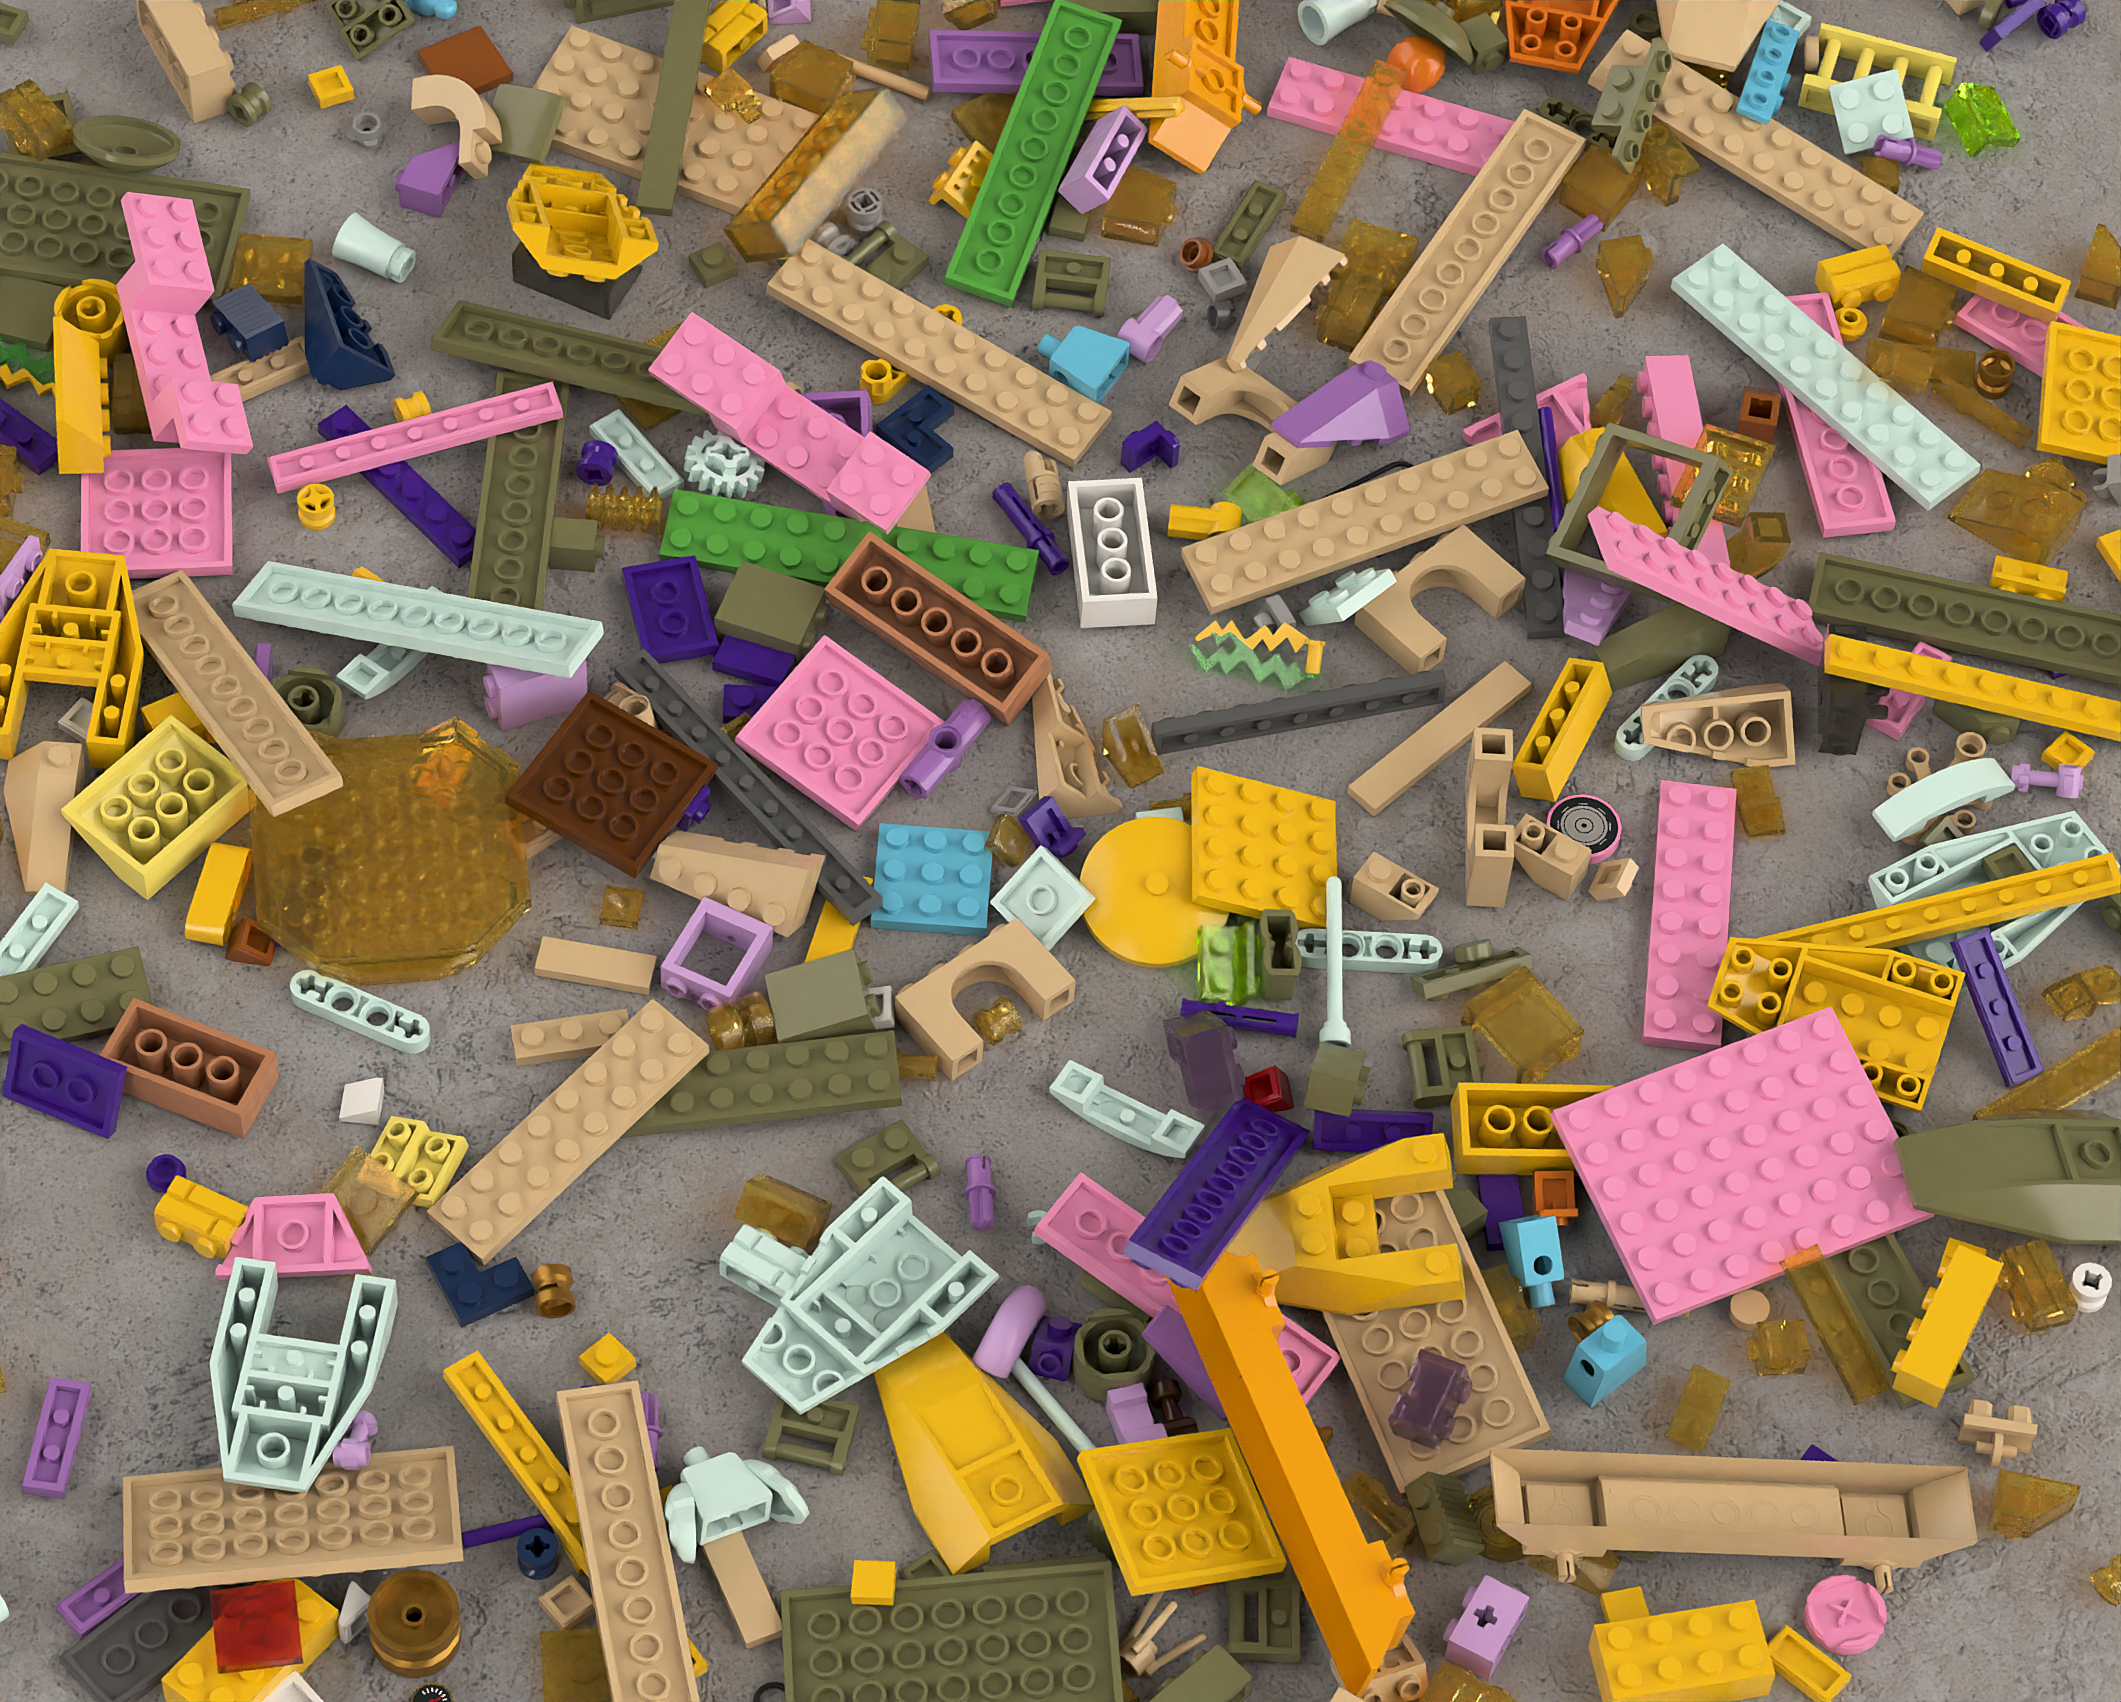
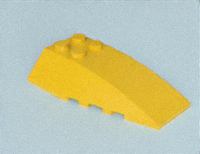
M530 163L523 174V179H520L517 189L513 190L512 197H509L507 200L506 208L512 229L541 268L554 276L567 277L569 273L583 275V278L593 282H604L605 278L615 280L658 250L659 243L651 221L647 217L639 218L640 210L636 206H629L628 208V199L623 194H616L617 188L601 173Z

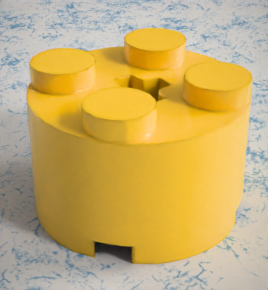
M101 279L82 280V285L72 289L70 285L60 292L54 304L55 317L63 318L99 342V357H107V366L115 363L117 357L125 351L130 343L116 285Z

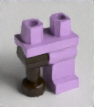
M1175 1379L1159 1381L1148 1389L1152 1405L1155 1408L1162 1409L1165 1420L1154 1424L1147 1403V1393L1143 1382L1107 1391L1106 1413L1119 1445L1199 1433L1194 1418L1184 1417L1178 1405L1182 1398V1392L1178 1381Z

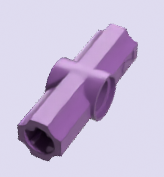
M973 698L971 700L964 699L944 724L938 725L931 730L929 742L900 775L899 782L908 794L917 799L927 798L947 773L954 772L959 768L962 762V755L991 722V714L987 712L984 705Z

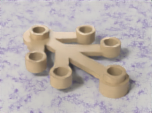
M1973 732L1961 734L1955 744V758L1948 767L1970 760L1982 759L1986 750L1984 738ZM1920 747L1910 749L1905 761L1907 769L1915 774L1917 782L1931 775L1928 764L1930 760L1929 753ZM1912 758H1919L1923 762L1917 763ZM1893 773L1888 779L1886 790L1893 797L1909 787L1911 780L1904 773ZM1894 783H1900V784H1902L1904 787H1903V788H1897V787L1894 786L1893 784H1894ZM1978 798L1965 805H1972L1978 810H1987L1992 806L1994 799L1983 803ZM1959 810L1955 815L1948 816L1964 836L1973 832L1976 816L1971 811ZM1942 816L1927 820L1924 830L1900 840L1907 844L1918 845L1916 842ZM1965 820L1969 825H1962L1958 821Z

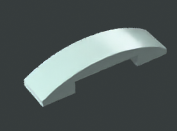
M431 586L428 589L430 591L441 592L434 586ZM380 643L367 657L361 653L336 675V681L366 700L384 692L397 683L429 652L388 646Z
M1994 758L1970 760L1940 770L1910 785L1873 810L1872 816L1894 843L1924 830L1927 820L1978 798L1983 803H1986L2014 791L2016 786Z
M1072 1060L1068 1061L1049 1088L1050 1093L1086 1121L1120 1140L1153 1153L1175 1158H1186L1205 1131V1125L1173 1109L1165 1115L1104 1085L1103 1075Z

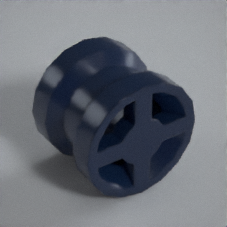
M541 1528L530 1529L521 1535L517 1543L519 1570L524 1576L534 1580L546 1579L553 1575L559 1564L556 1537L548 1530Z

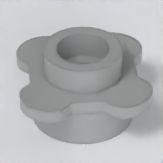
M363 112L354 117L352 128L346 130V137L350 141H359L366 148H375L381 135L388 132V125L386 122L380 121L376 114Z

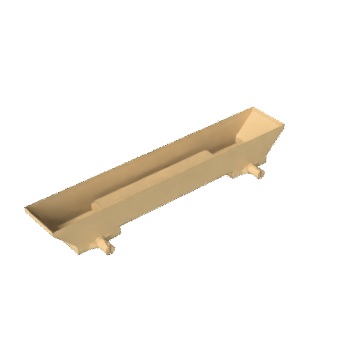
M1491 1448L1489 1451L1497 1527L1522 1543L1523 1554L1544 1555L1556 1559L1558 1580L1562 1583L1565 1580L1566 1583L1576 1580L1574 1559L1582 1556L1603 1557L1607 1550L1839 1558L1840 1566H1860L1874 1571L1876 1590L1879 1594L1882 1592L1888 1594L1894 1590L1891 1570L1897 1568H1919L1925 1560L1974 1545L1978 1541L1967 1467L1869 1463L1868 1461L1857 1463L1561 1451L1559 1449L1554 1451V1449Z

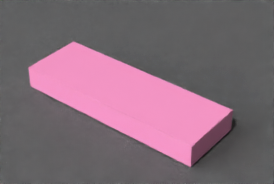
M1922 641L1918 642L1911 652L1949 662L1952 660L1951 656ZM1887 687L1867 716L1865 724L1899 741L1928 697Z

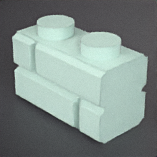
M744 1224L734 1237L733 1242H730L721 1254L719 1274L778 1308L783 1295L788 1288L791 1289L800 1275L801 1267L809 1255L799 1247L792 1246L788 1248L777 1242L775 1235L763 1227L754 1229Z

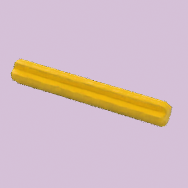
M1178 96L1092 100L1084 121H1097L1124 105L1138 119L1177 118L1180 116V112L1184 111L1185 107L1181 104V98Z

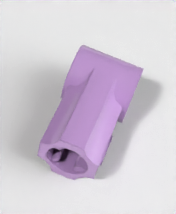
M1168 295L1163 297L1157 296L1136 320L1130 318L1124 323L1117 338L1129 342V354L1148 364L1157 356L1164 338L1182 319L1183 310L1172 297Z

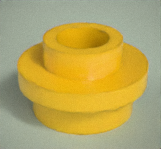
M1845 307L1834 312L1842 340L1854 341L1866 331L1867 318L1860 310L1853 307Z

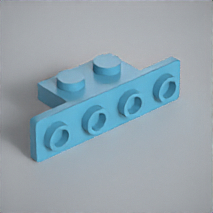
M1767 20L1736 108L1738 114L1765 125L1769 123L1772 115H1777L1784 98L1779 93H1784L1791 74L1786 72L1799 36L1797 30L1773 20Z

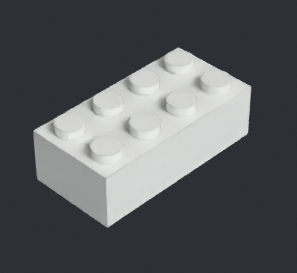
M1142 478L1068 481L1066 511L1080 627L1094 628L1155 624L1157 591Z

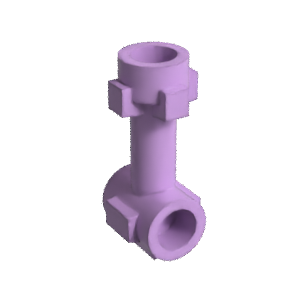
M2020 762V765H2012L2011 781L2015 784V788H2018V791L2027 792L2029 785L2056 787V796L2078 798L2079 790H2082L2084 774H2081V766L2073 764H2059L2058 772L2030 770V763Z
M358 1411L345 1431L346 1435H350L349 1438H343L342 1442H338L333 1450V1463L335 1467H344V1470H361V1467L369 1466L371 1449L370 1443L367 1441L368 1437L376 1435L378 1430L377 1421L373 1414L368 1411Z

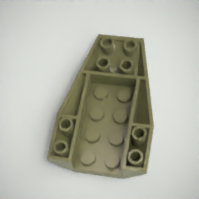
M2024 1109L1896 1138L1893 1142L1913 1208L1916 1210L2063 1244L2121 1245V1119L2096 1110Z

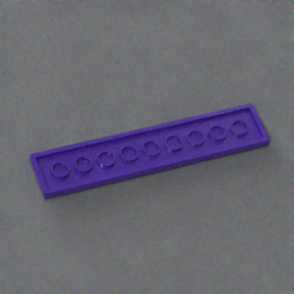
M1239 1096L1129 1238L1122 1254L1132 1258L1136 1265L1144 1269H1153L1169 1277L1171 1282L1179 1287L1191 1288L1197 1291L1302 1148L1310 1130Z

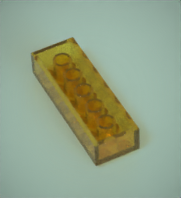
M887 86L839 93L723 229L746 263L793 258L810 236L817 233L823 227L825 218L843 203L842 198L846 193L861 182L862 174L867 168L881 158L883 149L898 138L900 129L909 118Z

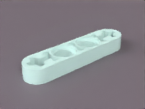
M1699 654L1692 656L1643 705L1672 700L1668 693L1674 690L1684 692L1687 697L1708 693L1716 684L1719 668L1716 661L1707 655ZM1702 671L1707 672V675L1701 674V675L1695 680L1694 685L1691 683L1692 680H1693L1694 672H1696V673H1700V672H1702ZM1641 708L1634 712L1620 726L1616 734L1615 751L1625 760H1640L1654 747L1653 745L1643 743L1642 733L1638 743L1633 742L1630 745L1626 743V740L1632 741L1638 735L1639 730L1642 732Z
M1309 928L1299 931L1295 944L1301 954V967L1327 969V954H1325L1327 944L1326 929ZM1342 930V944H1351L1358 950V953L1352 957L1342 955V970L1422 974L1436 970L1440 966L1443 949L1438 939L1433 936ZM1305 944H1312V953L1306 952ZM1381 946H1389L1396 951L1397 955L1391 959H1384L1378 956L1375 950ZM1404 948H1408V959H1403ZM1420 950H1427L1429 959H1423Z
M302 970L291 979L292 1001L297 1007L404 1053H420L429 1046V1023L419 1014L317 971ZM310 985L315 986V991L309 990L306 994L301 993V988L308 989ZM321 997L325 998L323 1003H321ZM339 998H349L354 1003L346 1011H338L332 1007V1003ZM380 1012L388 1016V1021L381 1026H374L367 1022V1018L373 1013ZM414 1029L419 1030V1035L414 1034L411 1038H406L405 1032L412 1033Z

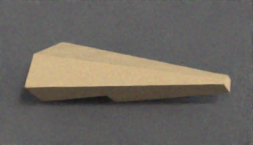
M1302 236L1270 246L1226 360L1233 373L1247 366L1245 361L1253 349L1258 352L1267 346L1264 338L1274 331L1280 332L1311 301L1310 294L1317 284L1325 286L1331 280L1328 273L1332 269L1344 267L1347 264L1348 260L1344 253Z
M1049 673L1032 696L1039 800L1044 796H1052L1066 819L1117 813L1123 807L1120 799L1112 797L1106 788L1107 783L1110 781L1108 774L1105 771H1098L1093 757L1096 750L1075 707L1067 705L1060 694L1065 688L1062 680L1059 678L1053 679L1051 673Z

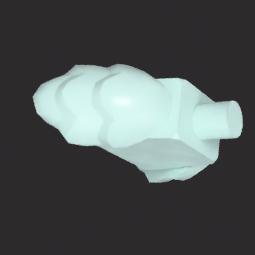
M695 1447L685 1454L683 1462L687 1467L681 1472L680 1484L675 1485L669 1492L663 1511L665 1524L668 1528L669 1543L676 1549L678 1556L684 1563L691 1564L695 1562L696 1540L701 1546L769 1520V1517L779 1523L802 1524L809 1515L808 1507L798 1493L797 1488L788 1479L781 1476L780 1472L771 1464L754 1459L742 1461L732 1452L710 1458L703 1447Z

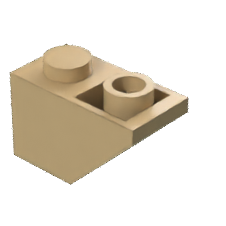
M1525 814L1514 829V856L1535 884L1568 901L1587 874L1592 850L1534 817Z
M1373 852L1353 877L1349 903L1381 921L1415 920L1420 918L1438 894L1439 888L1378 853Z

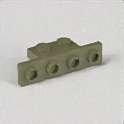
M1653 38L1643 66L1612 65L1591 122V126L1596 133H1619L1612 152V159L1623 174H1632L1635 163L1640 158L1642 143L1646 132L1651 127L1652 115L1657 102L1661 99L1662 87L1667 73L1673 65V54L1661 38Z

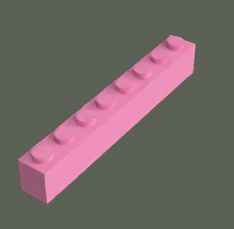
M1689 355L1645 356L1643 371H1638L1637 389L1639 393H1644L1642 398L1643 418H1649L1647 434L1708 453ZM1652 454L1653 470H1659L1657 494L1664 497L1662 502L1663 523H1669L1667 529L1669 535L1700 469ZM1718 505L1697 550L1706 558L1717 563L1723 562L1730 567Z

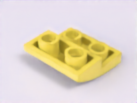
M391 1116L361 1171L358 1181L360 1184L389 1197L430 1208L446 1192L469 1145L463 1136L430 1131L425 1121Z

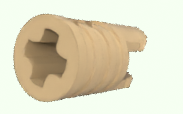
M1030 450L1025 454L1024 467L1032 512L1038 519L1048 520L1056 518L1064 512L1065 505L1055 461L1050 458L1042 460V454Z

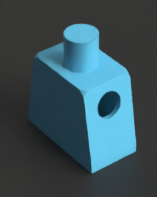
M1075 326L1063 341L1048 333L1045 334L1039 343L1037 352L1050 359L1049 376L1099 404L1127 368L1130 343L1082 326Z
M1533 1215L1499 1222L1513 1285L1528 1287L1531 1308L1555 1304L1551 1282L1564 1279L1556 1217ZM1535 1260H1537L1538 1263L1536 1270H1534L1533 1268Z
M1616 1315L1576 1347L1563 1382L1589 1408H1592L1646 1366L1647 1342L1621 1315Z

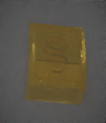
M1986 468L1948 514L1947 519L2014 559L2047 566L2079 527L2086 501L2053 482Z

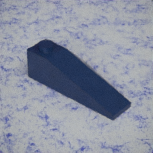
M308 258L305 262V356L312 378L321 385L328 384L340 391L392 380L395 372L387 351L382 344L377 343L375 345L369 337L368 333L372 328L367 320L361 319L352 310L356 302L338 274Z

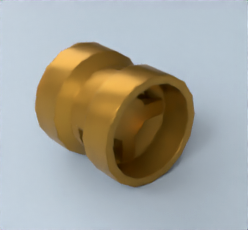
M1991 349L1982 354L1974 379V388L1978 394L1987 399H1999L2008 393L2011 378L2016 367L2012 355L2001 349Z
M559 1263L546 1264L536 1268L532 1274L533 1287L538 1291L534 1300L536 1313L545 1318H560L571 1314L576 1307L575 1295L570 1291V1287L573 1285L571 1268Z

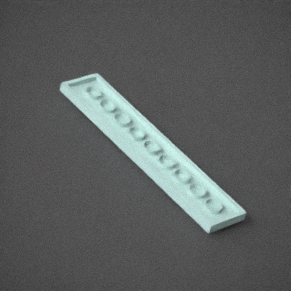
M1721 244L1672 279L1671 289L1927 511L1979 473L1981 464L1726 245Z
M268 561L232 604L236 617L565 678L573 676L604 635L601 621Z

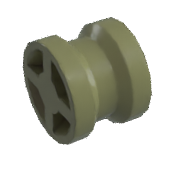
M249 82L242 87L241 94H234L227 99V107L231 115L245 127L252 126L257 122L258 115H265L272 109L269 96L254 82Z

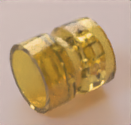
M758 991L737 998L735 1006H731L726 1002L705 1012L707 1027L717 1051L744 1048L748 1042L753 1046H757L776 1037V1029L771 1012L764 997Z

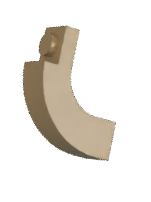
M428 75L413 78L411 110L427 125L450 121L459 122L460 144L458 164L474 179L488 177V163L492 158L489 145L502 143L501 126L491 106L468 84L455 77Z

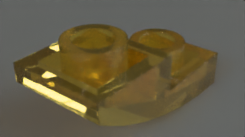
M1769 765L1732 769L1729 773L1732 788L1737 789L1736 805L1748 840L1785 835L1786 829L1780 798L1775 797Z
M2111 964L2099 966L2066 977L2045 988L2041 995L2052 1007L2055 1014L2063 1021L2092 1017L2098 1005L2121 1002V976Z
M1693 1364L1677 1400L1678 1405L1664 1437L1696 1452L1703 1453L1731 1380Z

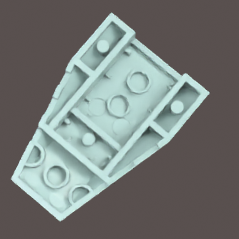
M882 1176L825 1230L819 1239L818 1247L801 1267L800 1275L791 1289L788 1288L780 1300V1306L773 1317H769L742 1359V1364L801 1415L942 1333L999 1279V1274L971 1250L963 1257L912 1215V1200Z

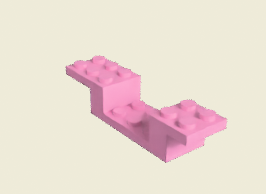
M127 192L121 199V204L135 263L116 287L153 441L180 443L181 449L247 455L253 448L238 384L211 381L195 314L214 293V287L193 202L191 199Z
M693 312L689 314L648 369L650 375L708 413L716 429L727 436H731L734 441L743 447H747L750 452L848 518L856 519L860 523L868 521L887 535L931 477L929 470L869 431L866 437H863L787 386L780 370Z

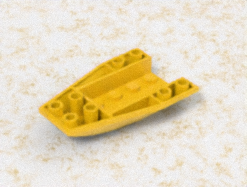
M1730 937L1707 1003V1009L1754 1036L1832 1007L1879 1100L1921 1114L1965 973L1890 949Z
M944 1331L873 1372L913 1513L952 1575H961L988 1562L991 1545L1053 1515L1062 1526L1091 1512L1095 1508L1091 1494L1058 1441L989 1374L978 1367L972 1361V1358Z

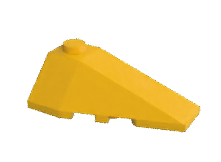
M1605 427L1588 429L1583 433L1570 436L1558 451L1565 504L1572 499L1580 483V475L1583 469L1588 466L1595 451L1597 439L1603 434ZM1622 452L1597 506L1611 513L1618 512L1626 520L1637 525H1645L1652 532L1664 538L1668 537L1666 526L1626 455Z

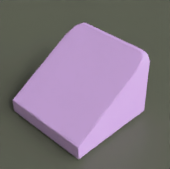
M767 0L768 21L770 24H802L811 22L810 0Z

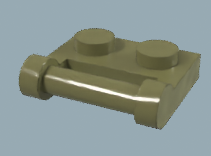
M887 221L879 223L874 228V233L847 256H840L857 266L882 244H885L889 249L867 266L864 271L898 290L929 265V256L899 235L893 225Z
M1040 249L1032 309L1043 310L1045 306L1093 312V316L1104 317L1111 257ZM1047 287L1096 294L1095 298L1045 291Z
M1472 1026L1411 1030L1402 1034L1403 1049L1408 1052L1414 1086L1411 1097L1415 1108L1425 1109L1432 1107L1434 1104L1451 1103L1458 1082L1482 1083ZM1433 1047L1440 1082L1439 1086H1429L1423 1048Z
M902 1119L835 1157L836 1166L860 1197L882 1176L886 1177L911 1162H914L916 1166L889 1180L901 1192L925 1178L931 1180L941 1174V1169L936 1159L926 1152Z
M778 1396L765 1440L762 1458L775 1461L776 1457L827 1468L830 1469L831 1474L843 1476L859 1416L860 1405L827 1399L800 1415ZM782 1433L833 1444L836 1447L834 1453L782 1442L780 1439Z
M1242 1578L1225 1581V1596L1229 1598V1643L1224 1646V1649L1238 1663H1244L1248 1660L1299 1662V1580ZM1248 1596L1257 1597V1642H1245V1598Z

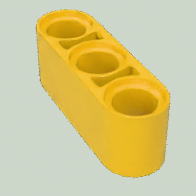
M212 842L187 915L185 939L226 946L250 874L253 858L252 849Z

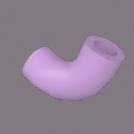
M1030 1285L1020 1286L1014 1289L1005 1299L972 1358V1361L978 1367L1001 1378L1009 1377L1032 1331L1045 1315L1047 1308L1046 1299L1039 1289Z

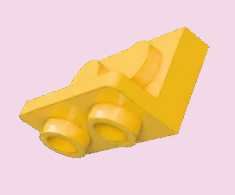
M977 140L965 149L962 146L958 147L947 161L951 165L947 172L945 170L942 171L932 183L931 187L934 189V192L928 201L935 205L943 199L968 220L993 154Z
M1996 555L1989 587L2063 603L2068 571Z

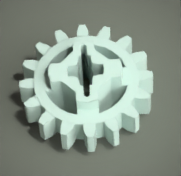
M708 430L704 431L703 438L695 436L692 445H688L685 455L684 471L690 472L688 480L690 482L699 481L698 490L702 492L708 488L712 490L711 494L713 496L724 493L726 498H731L732 493H737L738 496L744 498L747 490L751 492L756 491L757 484L761 483L765 470L763 468L764 460L750 452L747 447H743L734 441L731 436H727L719 430L717 435L714 436Z

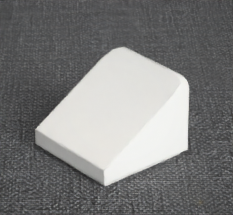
M372 1078L345 1084L339 1121L379 1125L384 1097L383 1078Z
M353 1581L349 1584L338 1621L340 1640L344 1644L349 1643L368 1625L367 1610L370 1595Z

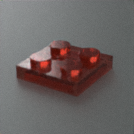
M294 1580L210 1591L218 1674L303 1664Z

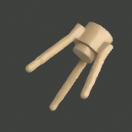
M1165 1591L1153 1594L1126 1638L1119 1644L1121 1668L1132 1677L1139 1678L1144 1673L1147 1677L1151 1678L1160 1667L1206 1640V1635L1201 1633L1155 1660L1154 1655L1158 1652V1649L1151 1641V1638L1177 1608V1602H1170L1143 1634L1139 1633Z

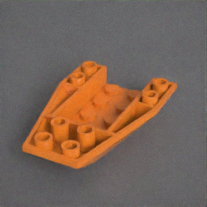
M1504 0L1510 62L1579 74L1620 0Z

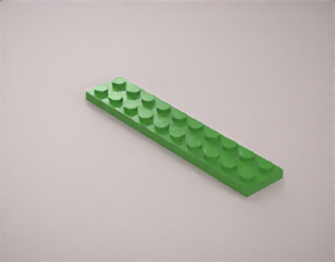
M1065 0L1054 1L945 275L944 285L1012 308L1120 31L1121 19Z
M674 489L659 557L660 561L695 555L698 567L735 574L743 561L826 587L870 531L996 618L1026 622L1039 559V550L894 526L887 535L868 521L860 523L856 519Z

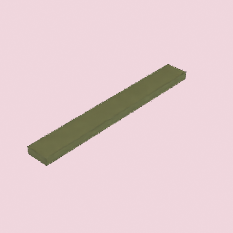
M674 0L636 207L642 214L672 217L712 0Z

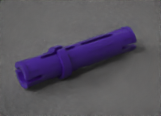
M1002 483L996 487L992 493V499L1025 538L1027 548L1039 550V558L1052 575L1064 572L1070 565V559L1054 541L1055 535L1049 528L1043 527L1031 509L1017 494L1011 483Z
M1183 998L1180 1012V1023L1214 1026L1215 1031L1229 1028L1256 1033L1291 1036L1292 1038H1296L1299 1013L1292 1014L1226 1005L1224 1000L1210 1003Z

